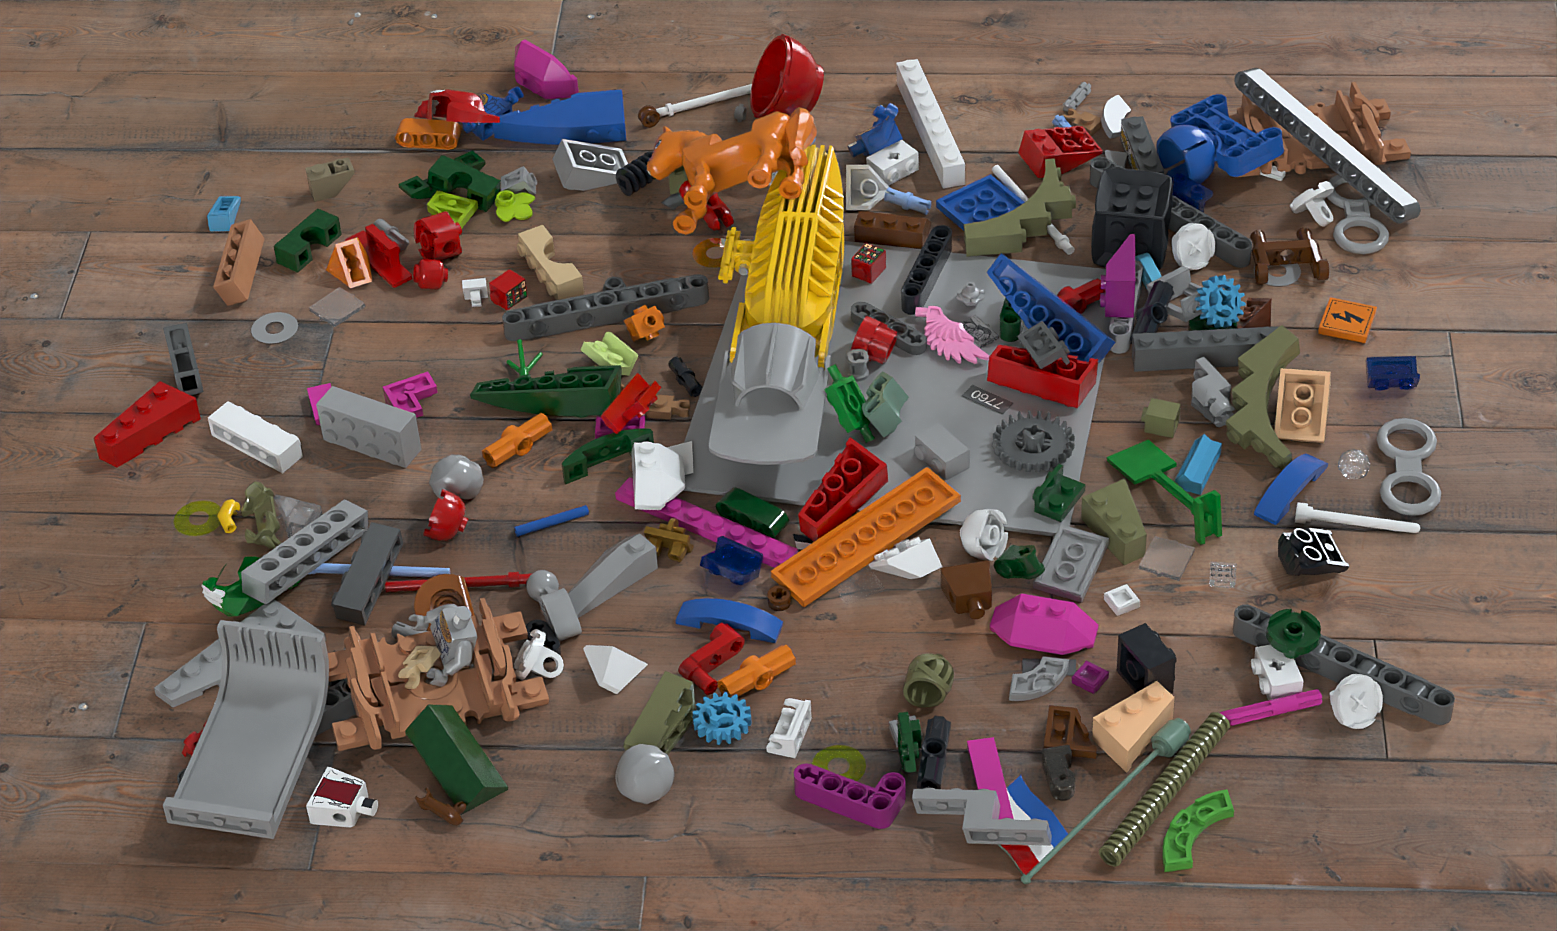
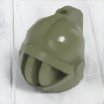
M929 653L915 657L910 663L905 677L903 693L906 700L912 705L922 708L938 706L944 702L946 695L951 691L954 681V671L951 664L941 654Z

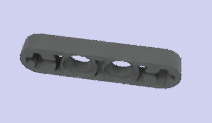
M856 302L851 306V320L855 324L860 326L866 316L885 322L888 328L903 332V334L897 336L896 347L912 355H920L926 351L927 338L923 333L869 303Z

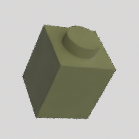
M1151 398L1149 406L1143 408L1141 421L1145 422L1144 432L1173 438L1179 424L1181 404Z

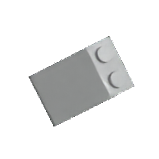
M567 139L561 140L552 159L563 188L581 191L617 184V170L628 164L620 148Z

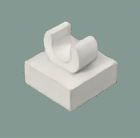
M486 278L462 280L465 300L471 299L472 307L482 306L481 298H488Z

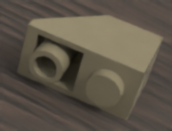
M349 157L305 168L309 190L314 202L336 197L355 174Z

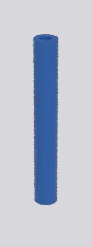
M587 505L516 526L514 530L516 536H521L589 515Z

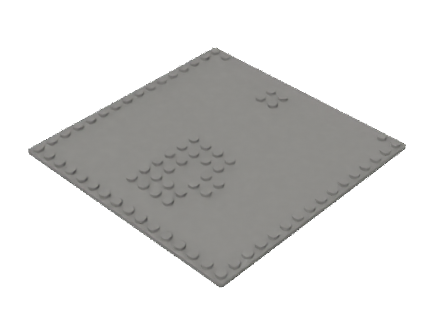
M844 241L841 283L833 334L828 348V355H831V366L837 364L842 377L848 378L850 363L848 362L847 354L851 351L852 343L860 327L851 320V306L854 303H869L925 334L926 317L909 315L901 309V289L921 249L871 244L886 250V269L871 284L852 277L851 258L865 243ZM951 253L923 308H928V306L940 307L943 314L949 320L958 323L976 316L997 334L992 339L988 338L983 342L974 339L978 344L977 347L988 355H991L998 345L1024 348L1020 340L1006 342L999 336L1000 313L1005 296L987 274L988 269L998 257H967L966 254ZM1010 259L1055 295L1066 286H1071L1075 289L1094 279L1099 278L1101 280V275H1106V269ZM748 274L741 275L684 443L692 441L693 473L685 475V489L683 491L725 496L733 487H737L764 501L805 505L814 490H817L822 483V478L826 472H829L835 464L834 460L839 453L843 452L846 442L851 437L885 462L888 469L889 482L862 505L864 506L899 486L924 468L928 467L931 469L914 452L915 435L940 423L970 450V468L945 481L961 495V502L934 519L933 522L963 525L965 519L974 511L995 509L1002 512L1005 516L1007 524H1003L1006 531L1055 536L1060 524L1070 527L1074 507L1062 522L1034 512L1035 501L1032 499L1033 493L1038 486L1044 483L1049 471L1041 469L1040 472L1036 473L1035 470L1026 472L1024 468L1019 471L1016 470V466L1009 467L1007 462H1002L1000 457L995 454L993 433L996 432L997 425L1001 427L1002 419L1009 424L1010 414L1017 421L1019 411L1024 418H1027L1028 410L1031 411L1033 418L1037 416L1039 410L1041 411L1042 419L1047 417L1048 412L1051 413V421H1054L1056 416H1059V425L1066 421L1067 428L1071 427L1072 434L1075 436V448L1072 451V455L1066 459L1065 463L1061 464L1063 465V476L1080 481L1105 357L1098 363L1096 384L1077 409L987 381L989 360L976 357L977 364H973L961 356V363L959 364L952 356L947 361L944 352L942 356H939L937 348L931 350V345L928 344L926 351L920 355L909 354L894 346L886 363L883 362L881 364L873 360L871 362L868 361L866 363L869 369L868 378L863 381H856L867 401L868 395L866 392L869 386L883 371L892 376L909 396L900 410L902 422L897 425L893 433L885 438L871 422L868 426L875 439L865 443L859 430L847 433L845 428L840 425L838 415L834 407L828 402L826 394L818 449L814 458L797 463L759 465L737 462L712 454L708 443L721 380L725 350H731L739 302L745 303V288ZM967 282H974L979 289L984 290V300L979 301L975 306H966L962 301L957 300V290L962 289ZM1099 299L1087 305L1081 315L1109 336L1111 317H1105V307H1100ZM1025 324L1022 333L1028 330ZM979 330L972 332V335L977 339L983 334ZM897 331V335L903 334V332ZM818 356L815 357V362H816L817 367H818ZM830 374L827 387L831 386L834 382ZM974 385L1013 404L1004 414H1001L962 395Z

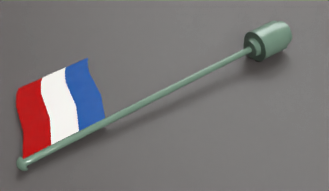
M1180 718L1169 720L1151 738L1154 751L1069 834L1055 814L1030 791L1021 775L1006 789L1014 820L1040 819L1048 821L1052 835L1051 846L998 844L1011 857L1021 872V881L1024 884H1030V879L1157 755L1168 758L1172 757L1189 740V735L1191 734L1189 725Z

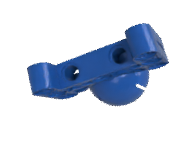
M1222 94L1209 96L1171 116V128L1160 136L1156 145L1157 154L1164 169L1185 159L1183 164L1166 173V175L1171 177L1172 182L1180 188H1192L1204 182L1213 172L1216 161L1218 162V167L1227 172L1229 176L1238 177L1284 153L1282 130L1280 128L1270 127L1258 133L1252 132L1229 118L1227 99Z

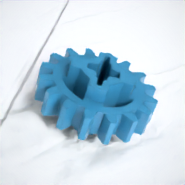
M1226 275L1213 276L1209 280L1202 282L1203 287L1197 288L1200 297L1195 298V301L1200 302V306L1196 307V310H1202L1203 313L1200 318H1207V325L1214 324L1215 328L1232 326V323L1239 321L1237 316L1244 314L1240 307L1246 305L1245 302L1241 301L1245 294L1238 292L1241 286L1240 284L1233 285V278L1226 279Z
M724 692L722 697H718L716 693H713L712 699L703 697L704 704H696V711H693L694 730H698L699 737L706 735V742L709 743L716 739L717 745H720L722 740H726L728 744H731V738L735 737L737 740H740L741 733H748V726L752 724L750 706H746L745 699L738 701L737 694L730 698L727 692Z

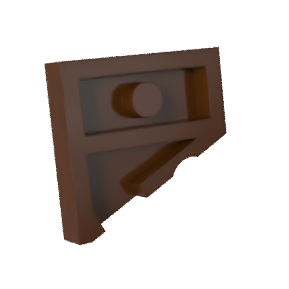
M1049 705L1043 753L1069 756L1071 751V756L1096 759L1097 748L1095 745H1092L1089 739V732L1081 722V716L1077 708Z

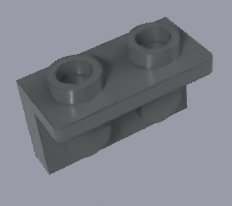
M1043 321L1017 336L1040 369L1059 358L1062 359L1065 365L1070 363L1067 354L1070 353L1063 340L1057 341L1059 337L1054 328L1050 327L1048 329Z

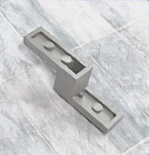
M934 788L913 789L912 800L917 814L964 815L962 828L966 841L969 844L1051 846L1052 835L1048 821L1040 819H999L1000 803L996 791L988 789L962 790L959 788L951 790Z

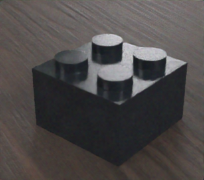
M1146 623L1119 634L1116 671L1130 688L1137 693L1158 681L1170 694H1173L1177 658L1171 648H1167L1161 641L1159 634L1153 631Z

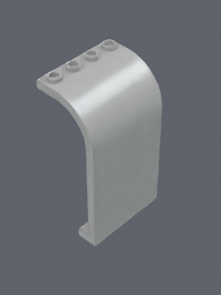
M220 620L217 631L222 649V675L218 695L174 798L166 797L163 808L167 823L274 839L323 716L329 683V658L325 636L315 632H303Z

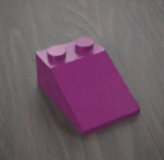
M1135 234L1128 236L1106 264V275H1101V289H1105V293H1100V307H1105V317L1134 318Z

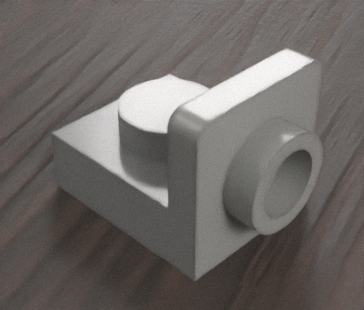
M524 166L501 177V191L509 190L515 194L525 188L529 194H536V177L533 173H529Z

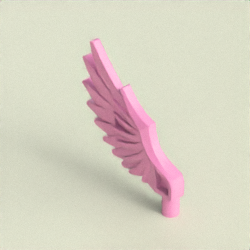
M916 307L915 316L926 317L924 335L927 338V344L931 345V350L937 348L939 356H942L944 352L947 361L952 356L959 364L961 363V356L973 364H977L976 357L989 360L990 355L974 344V337L966 332L963 324L949 320L943 314L940 307Z

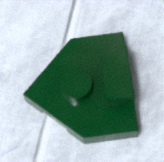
M900 712L897 715L901 768L906 772H916L915 758H919L918 748H921L919 719L910 720L908 712Z

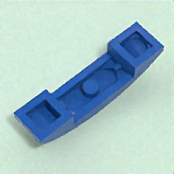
M1303 454L1294 459L1282 470L1267 489L1257 505L1254 515L1277 525L1288 513L1293 499L1310 480L1316 481L1328 468V463L1309 454Z
M712 598L683 602L675 620L676 624L701 629L703 622L714 625L720 623L728 624L731 628L750 631V639L775 644L783 627L782 620L761 609L740 602Z

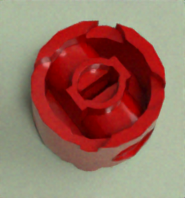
M447 211L418 219L414 223V238L416 244H421L422 248L418 250L423 259L441 261L462 253L459 237L462 235V228L458 222L454 223Z

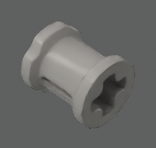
M863 349L851 350L847 354V359L850 363L848 377L853 375L855 381H863L869 376V369L866 365L869 360L868 353Z

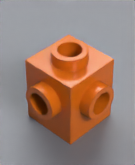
M646 305L633 310L635 315L624 320L633 342L643 337L648 341L659 336L658 330L665 328L664 317L657 310L656 306L649 309Z

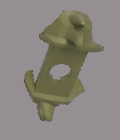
M254 481L245 490L246 501L242 506L241 514L243 517L255 513L258 533L254 534L246 529L245 538L247 543H255L274 549L275 546L281 544L275 536V533L280 528L273 497L275 495L270 488H266L261 482ZM264 515H266L265 523L263 522Z

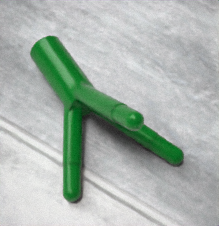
M518 339L520 367L511 360H507V364L518 372L519 377H521L522 375L529 374V371L543 354L539 352L526 367L522 340Z

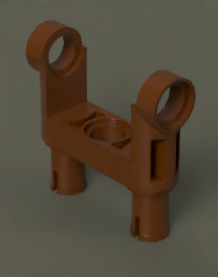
M1303 227L1300 228L1296 233L1298 240L1267 242L1264 231L1259 230L1260 236L1257 230L1251 233L1250 238L1253 243L1252 256L1255 262V280L1257 284L1268 283V266L1310 263L1314 278H1317V280L1329 279L1328 260L1322 258L1319 244L1313 240L1310 228H1305L1307 234H1305ZM1284 250H1292L1291 254L1287 256L1280 255Z

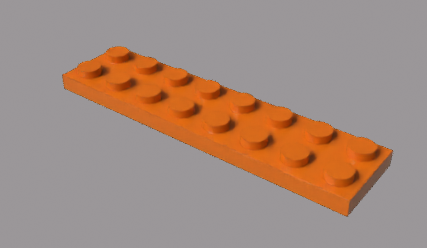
M926 467L771 570V578L779 585L787 587L790 590L791 596L803 607H806L874 561V555L886 549L889 551L896 544L960 503L961 495L931 469Z

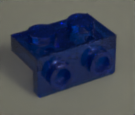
M1181 173L1171 177L1173 196L1204 213L1205 202L1213 197V191Z
M1416 356L1366 358L1368 388H1375L1378 391L1399 387L1401 390H1410L1417 387L1420 381V374L1417 373Z
M720 536L717 540L716 549L701 557L700 566L708 569L711 574L721 575L730 579L733 584L744 585L759 577L763 554L727 537Z

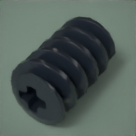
M648 151L617 170L616 182L625 195L631 196L633 191H639L640 187L643 188L647 183H652L653 179H656L649 175L647 171V162L653 152Z

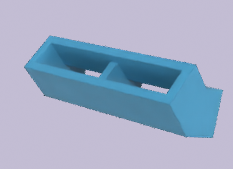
M1205 434L1197 438L1174 481L1185 491L1201 495L1221 455L1222 443L1212 441Z

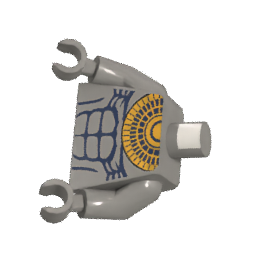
M446 604L428 611L426 616L413 614L408 618L409 621H417V625L412 627L411 630L425 631L429 623H431L430 629L436 646L441 653L440 658L444 669L431 668L427 672V677L433 679L430 684L442 687L447 683L448 675L452 676L463 667L470 666L477 641V633L471 619V611L466 606L458 607L455 604Z

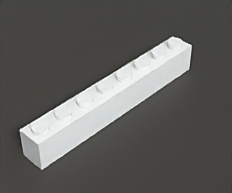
M918 59L897 62L898 88L943 189L965 185V162Z

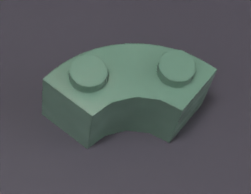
M882 371L869 386L866 392L868 399L862 404V410L872 425L885 438L893 433L897 425L902 422L900 410L909 396L892 376Z

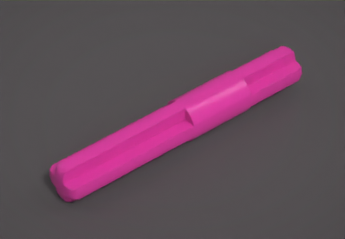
M1318 689L1219 713L1228 719L1230 726L1321 705L1322 694Z

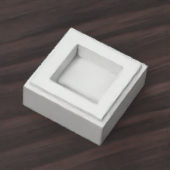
M1127 584L1104 593L1105 602L1117 616L1140 607V600Z

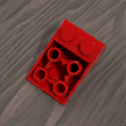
M1083 126L1025 130L1018 153L1037 178H1044L1045 159H1055L1056 168L1060 167L1062 175L1101 155L1103 150Z

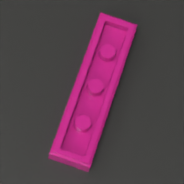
M994 737L967 741L968 754L977 790L988 789L996 791L1000 803L999 819H1014Z

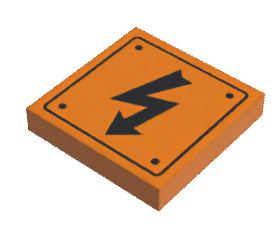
M1330 297L1319 325L1318 334L1366 343L1376 316L1377 307Z

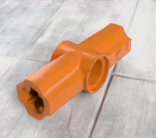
M540 413L519 427L510 425L503 431L499 440L482 450V457L487 465L494 468L515 454L519 456L526 455L531 450L533 442L552 431V424L546 415Z
M781 645L760 658L756 655L749 656L742 662L740 669L717 681L718 689L722 696L724 692H727L730 698L735 694L739 697L753 688L763 690L772 683L774 676L796 665V658L787 645Z

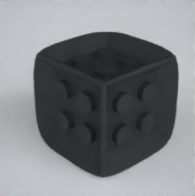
M1108 169L1103 171L1097 188L1095 215L1092 226L1091 253L1094 264L1106 267V264L1128 236L1135 234V256L1149 253L1158 270H1161L1166 257L1169 235L1168 226L1172 210L1173 185L1170 176L1158 172L1132 169Z

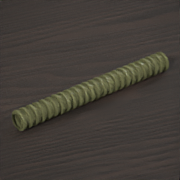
M1218 712L1209 714L1208 718L1200 725L1186 745L1182 747L1177 756L1173 758L1168 767L1164 769L1159 778L1156 779L1150 789L1147 790L1141 800L1138 801L1136 806L1133 807L1127 817L1124 818L1118 828L1099 849V855L1106 864L1114 867L1121 864L1122 860L1125 859L1131 849L1154 823V820L1159 817L1163 809L1167 807L1172 798L1176 796L1181 787L1184 786L1190 776H1192L1230 729V723L1224 715Z

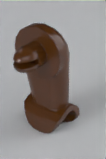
M427 787L424 789L427 794L425 797H414L421 809L430 810L451 825L457 826L463 822L460 816L466 809V804L463 801L457 802L453 807L447 803L443 804L433 797Z

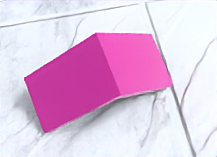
M429 372L383 386L385 404L414 413L416 418L424 416L423 409L418 401L438 393L437 386Z

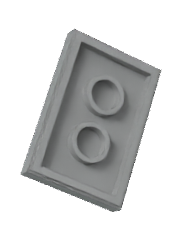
M1060 524L1042 562L1045 571L1034 579L1033 588L1082 603L1109 545V538Z

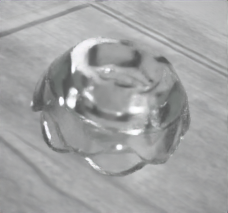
M1358 449L1345 451L1338 461V469L1347 479L1356 480L1364 478L1370 468L1368 456Z

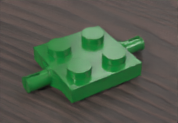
M837 364L828 367L827 370L834 382L824 390L827 394L828 402L834 407L838 415L840 425L845 428L847 433L859 430L865 443L875 439L868 426L870 421L862 410V404L866 400L853 375L848 378L842 377Z

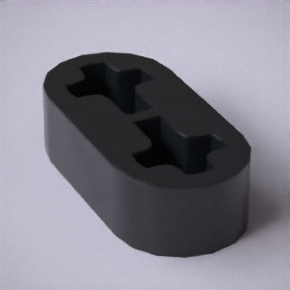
M536 619L526 625L528 632L527 640L531 641L533 636L530 633L534 629H538L546 634L543 646L547 645L550 650L561 655L560 642L547 622ZM547 657V658L544 660V662H553V661H554V659H552V658H550V657Z

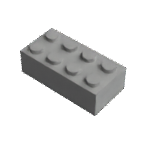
M334 386L316 404L323 440L329 443L346 447L403 468H407L422 450L416 414Z

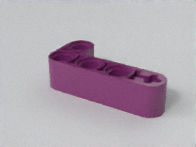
M808 763L798 765L793 772L794 790L798 798L874 828L884 829L889 827L906 801L905 778L899 773L891 772L885 774L877 786L873 788Z

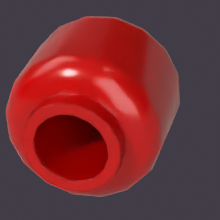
M421 259L418 264L414 265L413 281L421 289L438 290L442 287L443 282L448 280V269L444 268L443 262L440 260Z

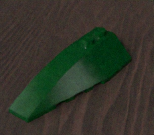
M621 365L567 368V373L556 375L553 370L544 373L545 376L531 378V374L522 375L510 382L509 378L478 382L472 390L470 397L473 400L525 413L577 416L579 418L591 415L601 416L621 392L622 368Z

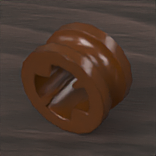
M646 105L640 109L638 119L645 127L651 128L659 122L660 114L653 106Z
M778 585L768 590V606L772 610L784 611L790 607L791 593L787 587Z

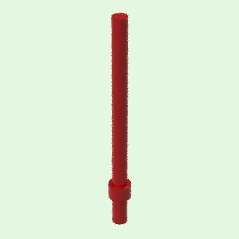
M508 572V575L463 578L467 587L509 585V588L520 587V584H526L532 573ZM427 580L385 582L386 592L416 591Z

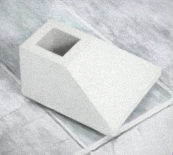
M919 537L903 540L895 545L896 548L889 551L886 549L874 555L875 560L868 564L870 569L908 579L923 577L942 567L930 538L920 540Z

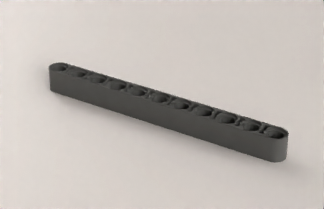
M1251 68L1240 71L1235 75L1234 82L1239 91L1396 223H1402L1415 219L1420 215L1421 209L1416 199L1261 69Z

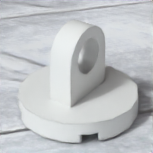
M1327 181L1318 185L1319 189H1308L1296 197L1292 204H1290L1293 213H1299L1308 209L1315 221L1322 227L1331 223L1333 215L1324 199L1334 191V188Z
M1186 224L1172 237V252L1179 266H1185L1189 270H1199L1209 263L1210 257H1213L1215 252L1214 235L1203 224Z
M534 629L530 633L533 636L532 640H526L523 643L514 662V668L517 669L515 671L516 678L521 681L526 678L530 671L544 678H553L558 676L563 670L564 664L561 656L543 646L546 634L538 629ZM547 657L554 659L556 662V668L551 673L547 672L543 667V662Z
M1351 674L1344 678L1335 690L1330 692V702L1334 715L1341 724L1353 729H1364L1376 720L1374 719L1376 714L1380 713L1383 695L1379 684L1373 681L1371 677L1363 674Z

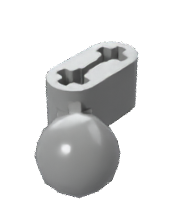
M538 570L532 573L527 580L526 590L529 597L539 602L545 620L559 642L581 634V625L565 588L559 589L556 576L547 570Z

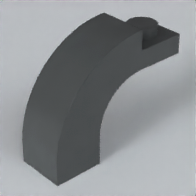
M187 322L164 327L163 330L178 390L189 395L204 392Z

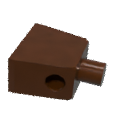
M989 560L940 568L941 589L954 612L957 614L969 613L972 619L982 618L985 615V610L992 607Z

